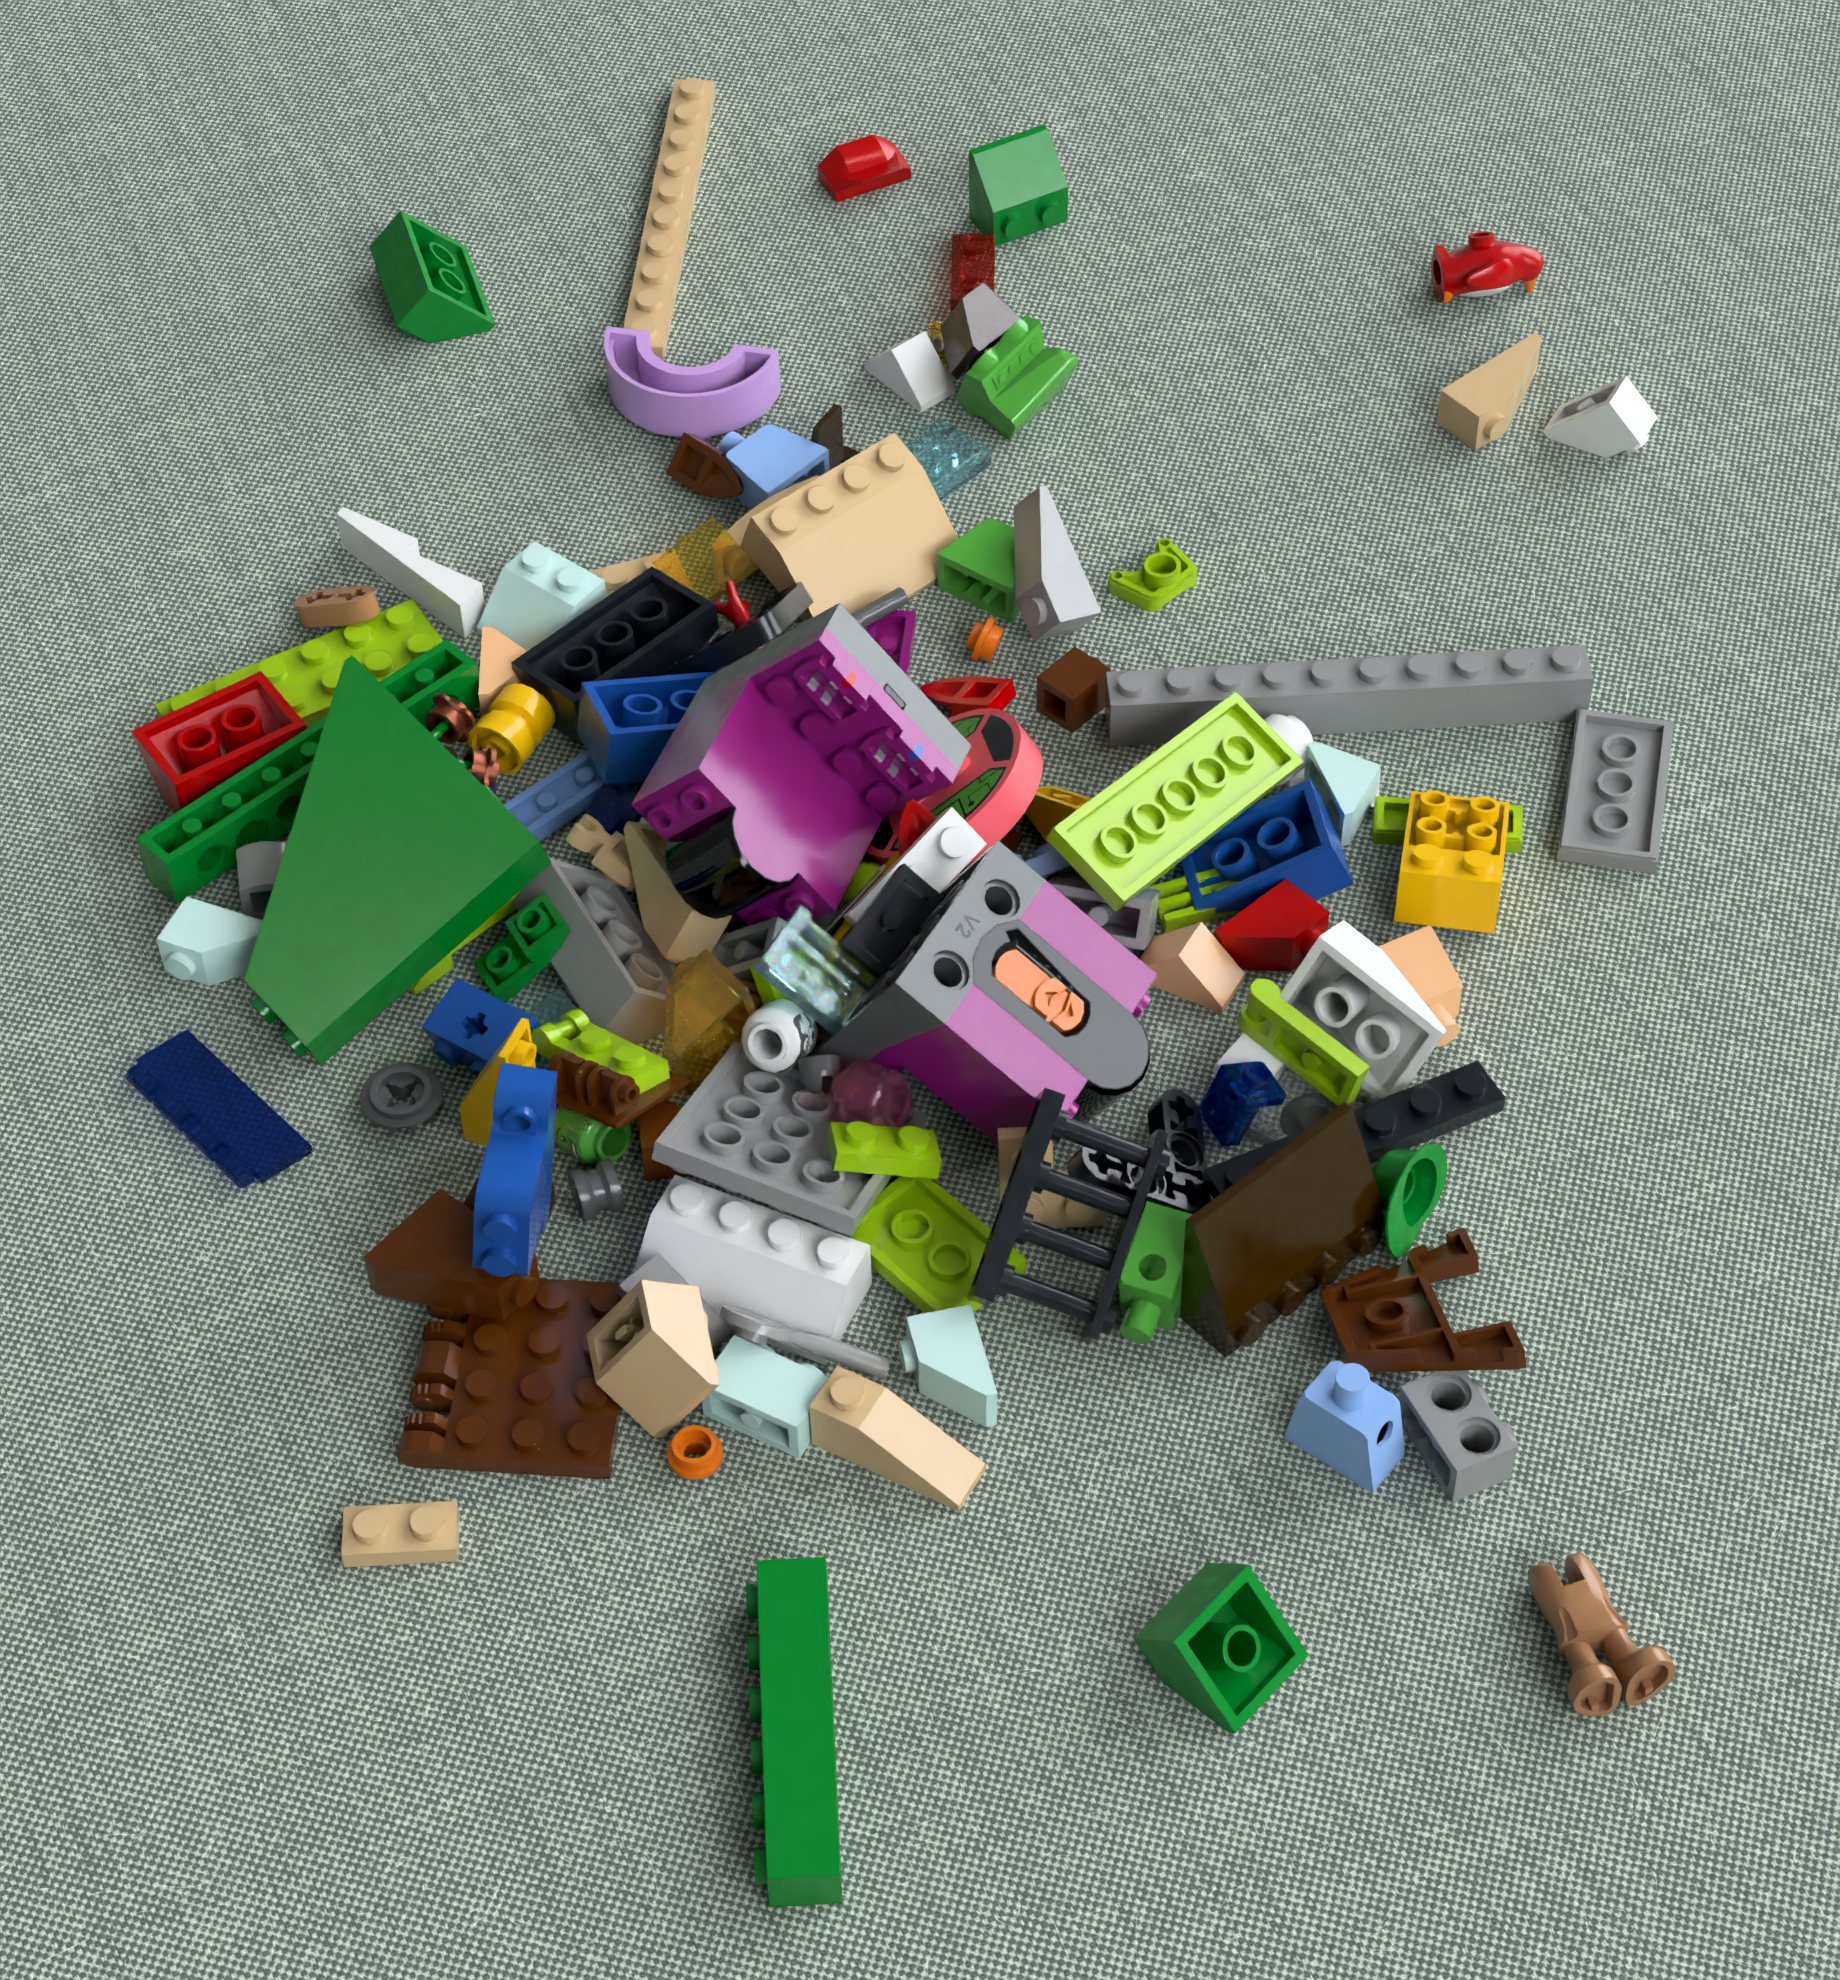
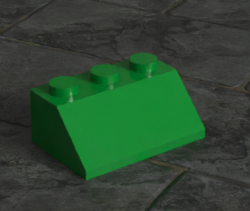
M400 210L369 246L376 265L375 270L381 279L385 291L384 296L391 308L394 317L393 322L397 329L408 337L415 335L430 344L491 331L495 326V322L467 247Z

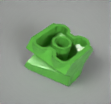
M1025 315L1015 322L999 342L987 350L966 373L956 398L967 414L984 418L1002 436L1010 440L1066 388L1079 360L1076 356L1061 348L1044 349L1041 322Z

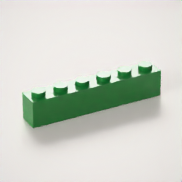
M826 1557L756 1561L757 1584H746L748 1619H758L759 1634L748 1635L749 1670H760V1686H749L751 1722H762V1738L751 1739L752 1775H763L764 1792L752 1793L754 1830L765 1829L766 1847H754L756 1885L767 1884L769 1907L843 1903Z

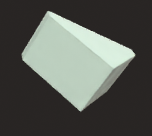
M1319 742L1307 744V764L1304 769L1305 780L1311 779L1330 811L1341 846L1349 845L1377 795L1381 765Z

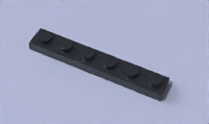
M1477 1060L1353 1111L1371 1164L1379 1161L1388 1151L1412 1148L1503 1111L1506 1098ZM1307 1129L1204 1169L1203 1184L1213 1199Z

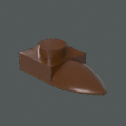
M684 432L666 474L695 492L710 498L726 499L743 493L734 469L725 459L726 454L696 435Z

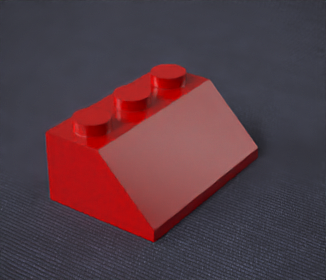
M260 671L131 732L164 801L176 813L307 729V726Z

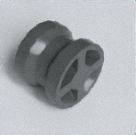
M609 1158L598 1161L595 1168L587 1171L579 1168L568 1171L570 1190L583 1222L594 1219L599 1211L609 1209L617 1212L625 1208L620 1182Z

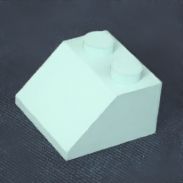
M534 541L503 567L477 625V632L482 636V627L492 626L528 651L607 597L605 580Z

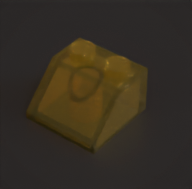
M707 949L703 950L696 958L690 957L683 961L674 971L672 980L667 984L664 1056L668 1060L673 1073L690 1080V1084L682 1088L688 1096L701 1085L735 1041L741 1043L742 1028L748 1017L757 1011L749 990Z

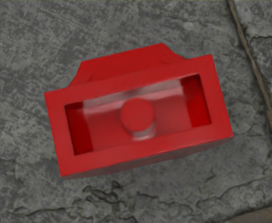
M874 134L836 146L818 165V180L835 202L911 179V168L895 144Z

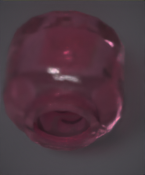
M866 1059L855 1061L845 1071L840 1072L834 1079L831 1088L835 1114L839 1121L843 1123L862 1121L871 1125L900 1127L905 1123L912 1109L913 1095L904 1074Z

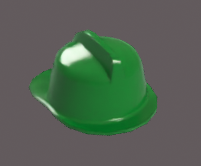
M1435 1143L1425 1144L1418 1150L1395 1149L1388 1151L1379 1159L1373 1169L1374 1178L1384 1206L1382 1218L1386 1220V1245L1390 1254L1396 1258L1407 1254L1406 1252L1413 1245L1424 1221L1439 1202L1444 1189L1447 1175V1157L1443 1148Z

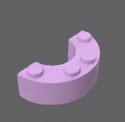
M611 326L606 328L604 352L610 397L616 408L627 419L644 428L648 433L682 437L685 432L706 440L711 436L742 428L763 416L774 404L781 392L779 350L735 344L728 355L715 363L699 367H680L664 362L653 353L650 332Z

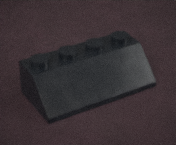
M651 566L512 661V670L522 684L535 689L550 703L555 713L553 727L584 746L577 733L581 683L661 676L660 672L667 666L721 636L716 604Z

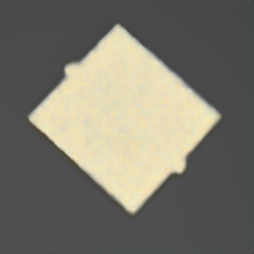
M714 516L688 536H680L679 542L652 562L657 570L709 601H716L722 595L727 596L726 581L733 580L734 584L737 585L758 569L752 559Z

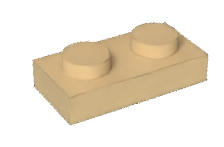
M441 1501L344 1507L341 1546L344 1568L458 1561L460 1520L458 1502Z

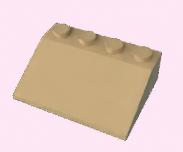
M892 433L753 515L748 523L741 546L778 592L799 581L803 583L813 600V603L799 616L802 621H805L838 603H841L852 614L898 587H901L907 594L908 599L938 581V554L956 541L958 536L923 466L899 437Z

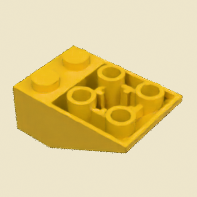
M1435 790L1426 792L1411 791L1394 913L1395 922L1495 934L1502 885L1510 808L1509 802H1500L1485 796L1475 798L1451 796Z

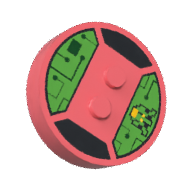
M999 709L971 710L948 719L972 746L953 784L918 801L936 819L946 809L952 807L987 843L967 865L980 857L997 840L1000 841L1014 827L1032 802L1042 777L1043 758L1038 746L1011 714ZM904 809L881 821L866 851L878 865H886L892 855L899 853V824Z

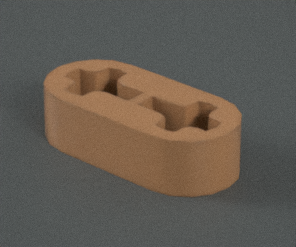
M371 586L315 590L302 595L294 602L301 626L304 628L359 624L374 618L380 613V607L374 589Z

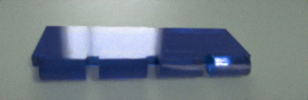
M188 1029L137 1058V1064L131 1067L126 1074V1080L149 1102H153V1106L179 1131H184L185 1137L210 1161H215V1165L239 1188H245L254 1183L255 1178L262 1184L312 1153V1145Z

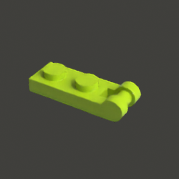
M1268 979L1253 981L1247 993L1246 1000L1248 1003L1243 1005L1237 1018V1025L1240 1030L1337 1106L1343 1102L1350 1105L1355 1101L1370 1066L1280 997L1281 991L1274 982Z
M575 1008L561 1015L559 1023L554 1025L548 1022L532 1032V1041L542 1056L551 1059L556 1053L561 1054L564 1051H570L576 1054V1056L585 1059V1062L591 1060L599 1065L610 1068L614 1072L632 1077L640 1089V1094L670 1078L667 1059L590 1023L587 1015L581 1009Z

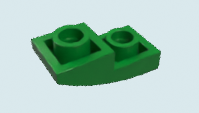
M545 892L504 923L511 934L473 962L493 995L504 1002H508L538 975L556 954L571 930L551 898Z

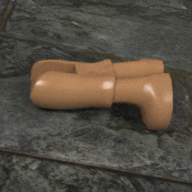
M1578 1552L1566 1557L1565 1571L1569 1584L1564 1586L1549 1563H1541L1528 1570L1532 1596L1551 1626L1557 1639L1558 1653L1563 1659L1567 1660L1572 1674L1567 1683L1566 1690L1574 1711L1585 1716L1607 1715L1618 1706L1621 1694L1628 1706H1636L1659 1693L1672 1681L1676 1673V1666L1671 1657L1658 1646L1636 1648L1627 1634L1629 1630L1628 1623L1615 1610L1598 1571L1584 1554ZM1604 1652L1611 1668L1600 1663L1595 1653Z

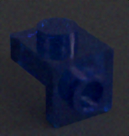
M603 782L587 814L595 818L610 835L618 831L625 836L624 827L627 821L639 823L642 818L631 805L641 787L631 783L629 785H622L620 788L614 784H604Z
M1261 1061L1223 1064L1220 1066L1199 1105L1201 1116L1222 1146L1239 1145L1259 1108L1282 1105L1287 1094L1265 1063Z

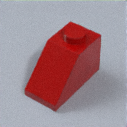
M1284 879L1214 930V937L1242 970L1292 971L1301 964L1318 937L1328 931L1330 912L1290 881Z

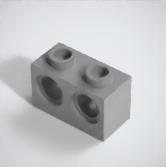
M1465 1370L1436 1371L1400 1386L1398 1400L1401 1408L1402 1428L1452 1503L1511 1478L1515 1454L1518 1451L1515 1434L1505 1421L1499 1422L1489 1407V1400L1485 1389L1478 1380H1471ZM1441 1407L1450 1408L1452 1410H1444L1441 1409ZM1468 1450H1477L1482 1453H1473Z

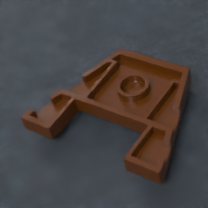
M1465 1228L1447 1233V1243L1428 1251L1425 1245L1407 1251V1261L1383 1271L1380 1265H1376L1320 1291L1322 1311L1345 1364H1360L1368 1372L1518 1370L1526 1368L1525 1349L1511 1321L1454 1333L1430 1285L1433 1282L1479 1272L1478 1254Z

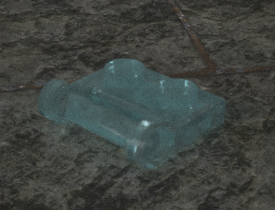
M935 419L924 427L923 434L906 445L923 466L940 501L992 464L991 450L941 419Z
M799 905L783 924L779 933L752 969L834 1035L844 1026L876 978L836 946L839 942L811 920L813 914L804 906Z

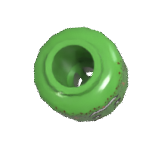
M562 1106L556 1115L555 1141L563 1151L590 1167H596L598 1161L608 1158L611 1162L616 1161L626 1152L630 1145L631 1122L618 1129H614L579 1113L567 1110Z

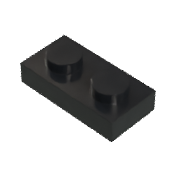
M902 864L896 869L836 946L877 979L884 974L944 896L906 864Z

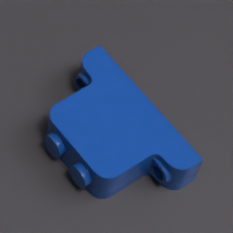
M502 1063L493 1104L491 1133L476 1188L473 1227V1268L484 1269L487 1273L494 1276L506 1277L514 1274L528 1277L539 1233L544 1234L551 1207L558 1074L556 1071Z

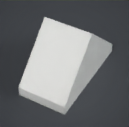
M926 331L899 342L864 362L866 371L921 413L955 394V386Z

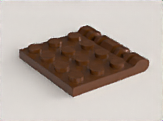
M540 1278L541 1287L537 1290L534 1298L526 1306L518 1307L504 1321L428 1305L427 1311H429V1315H433V1318H438L439 1320H432L424 1325L422 1333L424 1342L419 1347L413 1377L415 1385L411 1388L409 1397L411 1405L427 1412H413L405 1417L403 1428L405 1432L401 1436L398 1460L404 1465L415 1468L610 1480L622 1407L595 1382L586 1334L622 1299L616 1293L621 1283ZM457 1322H467V1327H464ZM436 1412L450 1413L449 1419Z

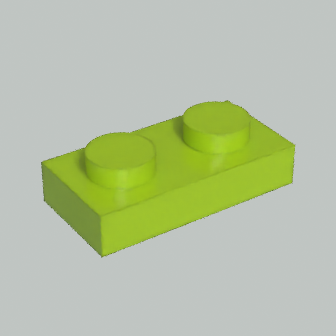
M830 1121L826 1140L833 1171L938 1179L942 1159L934 1130H926L917 1126H879L862 1121L851 1123Z

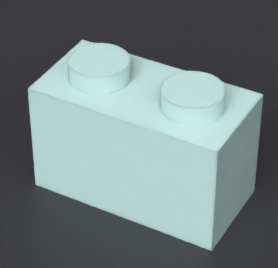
M733 1335L716 1360L720 1385L702 1401L703 1415L800 1459L811 1442L809 1406L829 1377L825 1376L822 1371L811 1364H798L776 1354L768 1345L751 1343Z

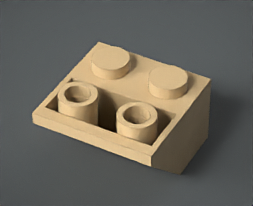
M641 1280L586 1334L596 1384L652 1437L663 1438L720 1385L718 1365L712 1352L708 1333V1318L703 1310L699 1286Z

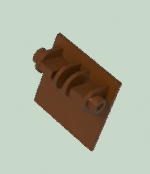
M564 1051L561 1054L556 1053L549 1061V1070L558 1072L556 1104L614 1129L627 1125L638 1115L656 1104L664 1102L669 1096L690 1084L688 1078L669 1071V1079L640 1094V1089L632 1077L614 1072L610 1068L599 1065L591 1060L585 1062V1059L576 1056V1054L570 1051Z

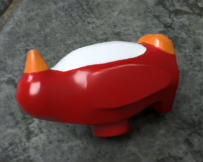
M1493 232L1472 233L1468 235V244L1454 251L1448 252L1443 245L1434 246L1431 261L1433 292L1438 301L1448 303L1454 296L1481 297L1502 293L1519 280H1522L1527 292H1532L1536 278L1542 271L1544 260L1539 251L1518 243L1495 240Z

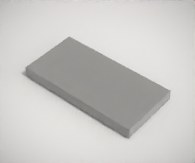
M1577 708L1556 860L1656 874L1674 721Z

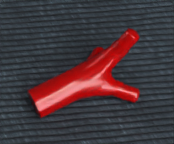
M728 580L725 582L728 602H711L716 604L717 613L726 617L737 627L750 617L748 610L751 607V603L746 600L742 602L738 596L734 581Z

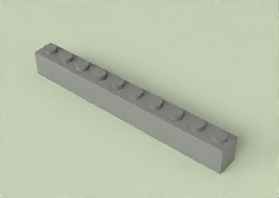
M1586 645L1106 672L1105 716L1109 747L1166 744L1234 692H1237L1263 720L1272 714H1280L1286 717L1292 715L1305 724L1311 735L1571 721L1576 719L1577 708L1589 710L1594 678Z

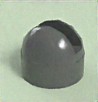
M817 1055L798 1060L800 1080L803 1087L810 1093L819 1094L822 1089L825 1094H829L837 1088L841 1078L840 1056Z

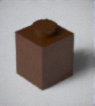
M1073 647L1037 676L1036 711L1069 732L1074 733L1105 707L1106 672H1111V669L1105 666L1099 659L1091 657L1080 649Z

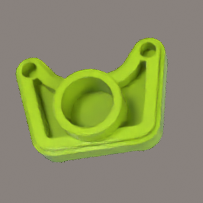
M1161 538L1156 542L1155 553L1145 559L1144 568L1133 572L1113 571L1108 576V591L1146 611H1158L1179 594L1196 584L1197 566L1170 539Z

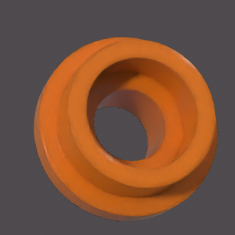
M989 617L985 624L976 622L966 644L967 648L973 650L970 660L978 662L981 659L988 663L991 662L1005 631V628L995 624L996 619Z
M691 1425L679 1430L667 1448V1459L671 1470L684 1479H705L713 1475L723 1462V1446L720 1439L711 1430L700 1425ZM694 1453L703 1455L699 1458H688L689 1455Z

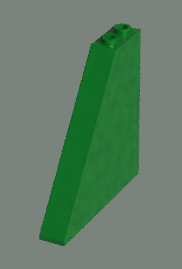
M353 655L344 661L244 981L256 995L249 1001L255 1010L269 1025L278 1019L287 1028L280 1036L300 1058L309 1052L321 1066L551 864L540 841Z

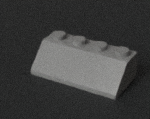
M549 858L551 864L522 888L512 902L520 911L545 892L571 929L565 941L548 964L558 972L566 985V994L579 1005L581 1010L587 1015L590 1023L637 1045L694 1021L693 1009L698 999L674 963L658 954L656 945L643 928L640 912L622 886L611 883L601 873Z

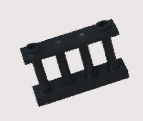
M1044 1088L1038 1094L967 1299L988 1306L994 1302L996 1295L1004 1298L1007 1293L1086 1321L1080 1340L1092 1343L1098 1340L1100 1332L1108 1335L1116 1319L1119 1304L1111 1300L1153 1178L1162 1180L1168 1167L1172 1149L1164 1146L1169 1132L1158 1129L1150 1135L1147 1146L1068 1118L1069 1112L1061 1109L1066 1095ZM1062 1138L1139 1166L1129 1197L1052 1170V1163L1043 1160L1050 1140L1059 1143ZM1043 1190L1122 1218L1112 1248L1110 1249L1033 1221L1034 1215L1025 1212L1032 1191L1041 1194ZM1026 1241L1104 1269L1094 1300L1016 1273V1267L1007 1264L1014 1243L1023 1246Z

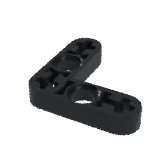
M801 581L787 587L766 601L744 623L673 662L663 669L660 675L714 672L782 633L813 603L811 596Z
M1169 1089L1148 1109L1149 1136L1158 1129L1169 1132L1164 1147L1177 1151L1183 1157L1187 1166L1178 1161L1172 1153L1162 1180L1153 1178L1143 1210L1146 1202L1149 1201L1194 1214L1211 1201V1195L1202 1182L1204 1169L1207 1168L1202 1118L1199 1107L1188 1094L1181 1090ZM1084 1146L1067 1163L1069 1176L1129 1197L1134 1184L1131 1175L1136 1177L1139 1166Z

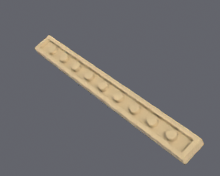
M697 78L674 80L623 326L626 329L650 332L651 349L663 361L716 97L715 81L700 80Z

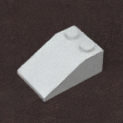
M1344 920L1318 937L1280 994L1282 999L1370 1066L1361 1089L1376 1101L1405 1090L1447 1031L1386 953Z

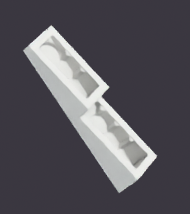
M342 507L336 513L342 547L464 639L477 627L485 609L482 582L420 556L417 538L345 507Z

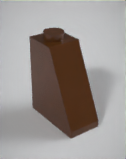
M441 1188L364 1256L370 1288L378 1295L504 1321L518 1307L526 1306L534 1298L541 1284L536 1254H534L528 1277L514 1274L498 1277L487 1273L484 1269L473 1268L474 1211Z

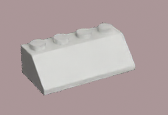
M678 1175L673 1177L650 1214L634 1269L635 1272L656 1253H659L690 1286H699L700 1296L718 1315L723 1305L733 1306L768 1317L794 1330L826 1336L839 1341L872 1284L869 1244ZM725 1321L733 1331L737 1332L738 1326ZM769 1338L767 1343L826 1365L828 1360L791 1342Z

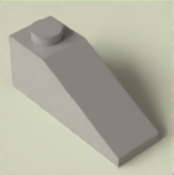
M1047 485L1040 486L1014 506L1015 599L1033 641L1075 632L1102 613Z

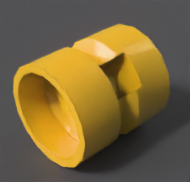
M517 683L506 685L488 708V714L482 715L469 732L468 745L475 749H479L481 746L487 747V750L489 748L495 749L496 760L499 761L498 773L508 775L517 773L535 750V746H538L554 725L555 713L553 708L543 695L531 687Z

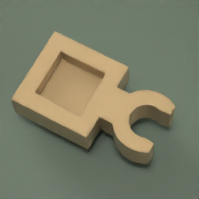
M584 814L580 821L573 826L565 840L574 848L594 856L591 864L600 869L606 879L613 884L625 887L631 892L635 888L625 836L618 831L610 835L595 818Z

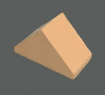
M492 626L482 627L478 690L481 716L488 714V708L506 685L512 683L522 684L512 670L511 662L527 652Z
M1202 922L1154 936L1139 958L1158 974L1151 984L1152 986L1220 1014L1223 1013L1245 980L1244 971Z

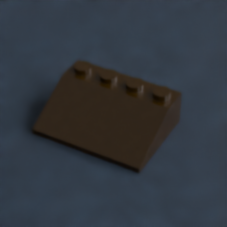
M1343 1102L1186 1219L1180 1318L1225 1358L1242 1345L1248 1347L1256 1342L1266 1326L1281 1315L1286 1317L1295 1312L1305 1296L1320 1285L1322 1287L1330 1285L1340 1275L1344 1266L1357 1256L1365 1257L1369 1255L1382 1238L1381 1225L1384 1206L1353 1108L1346 1102Z

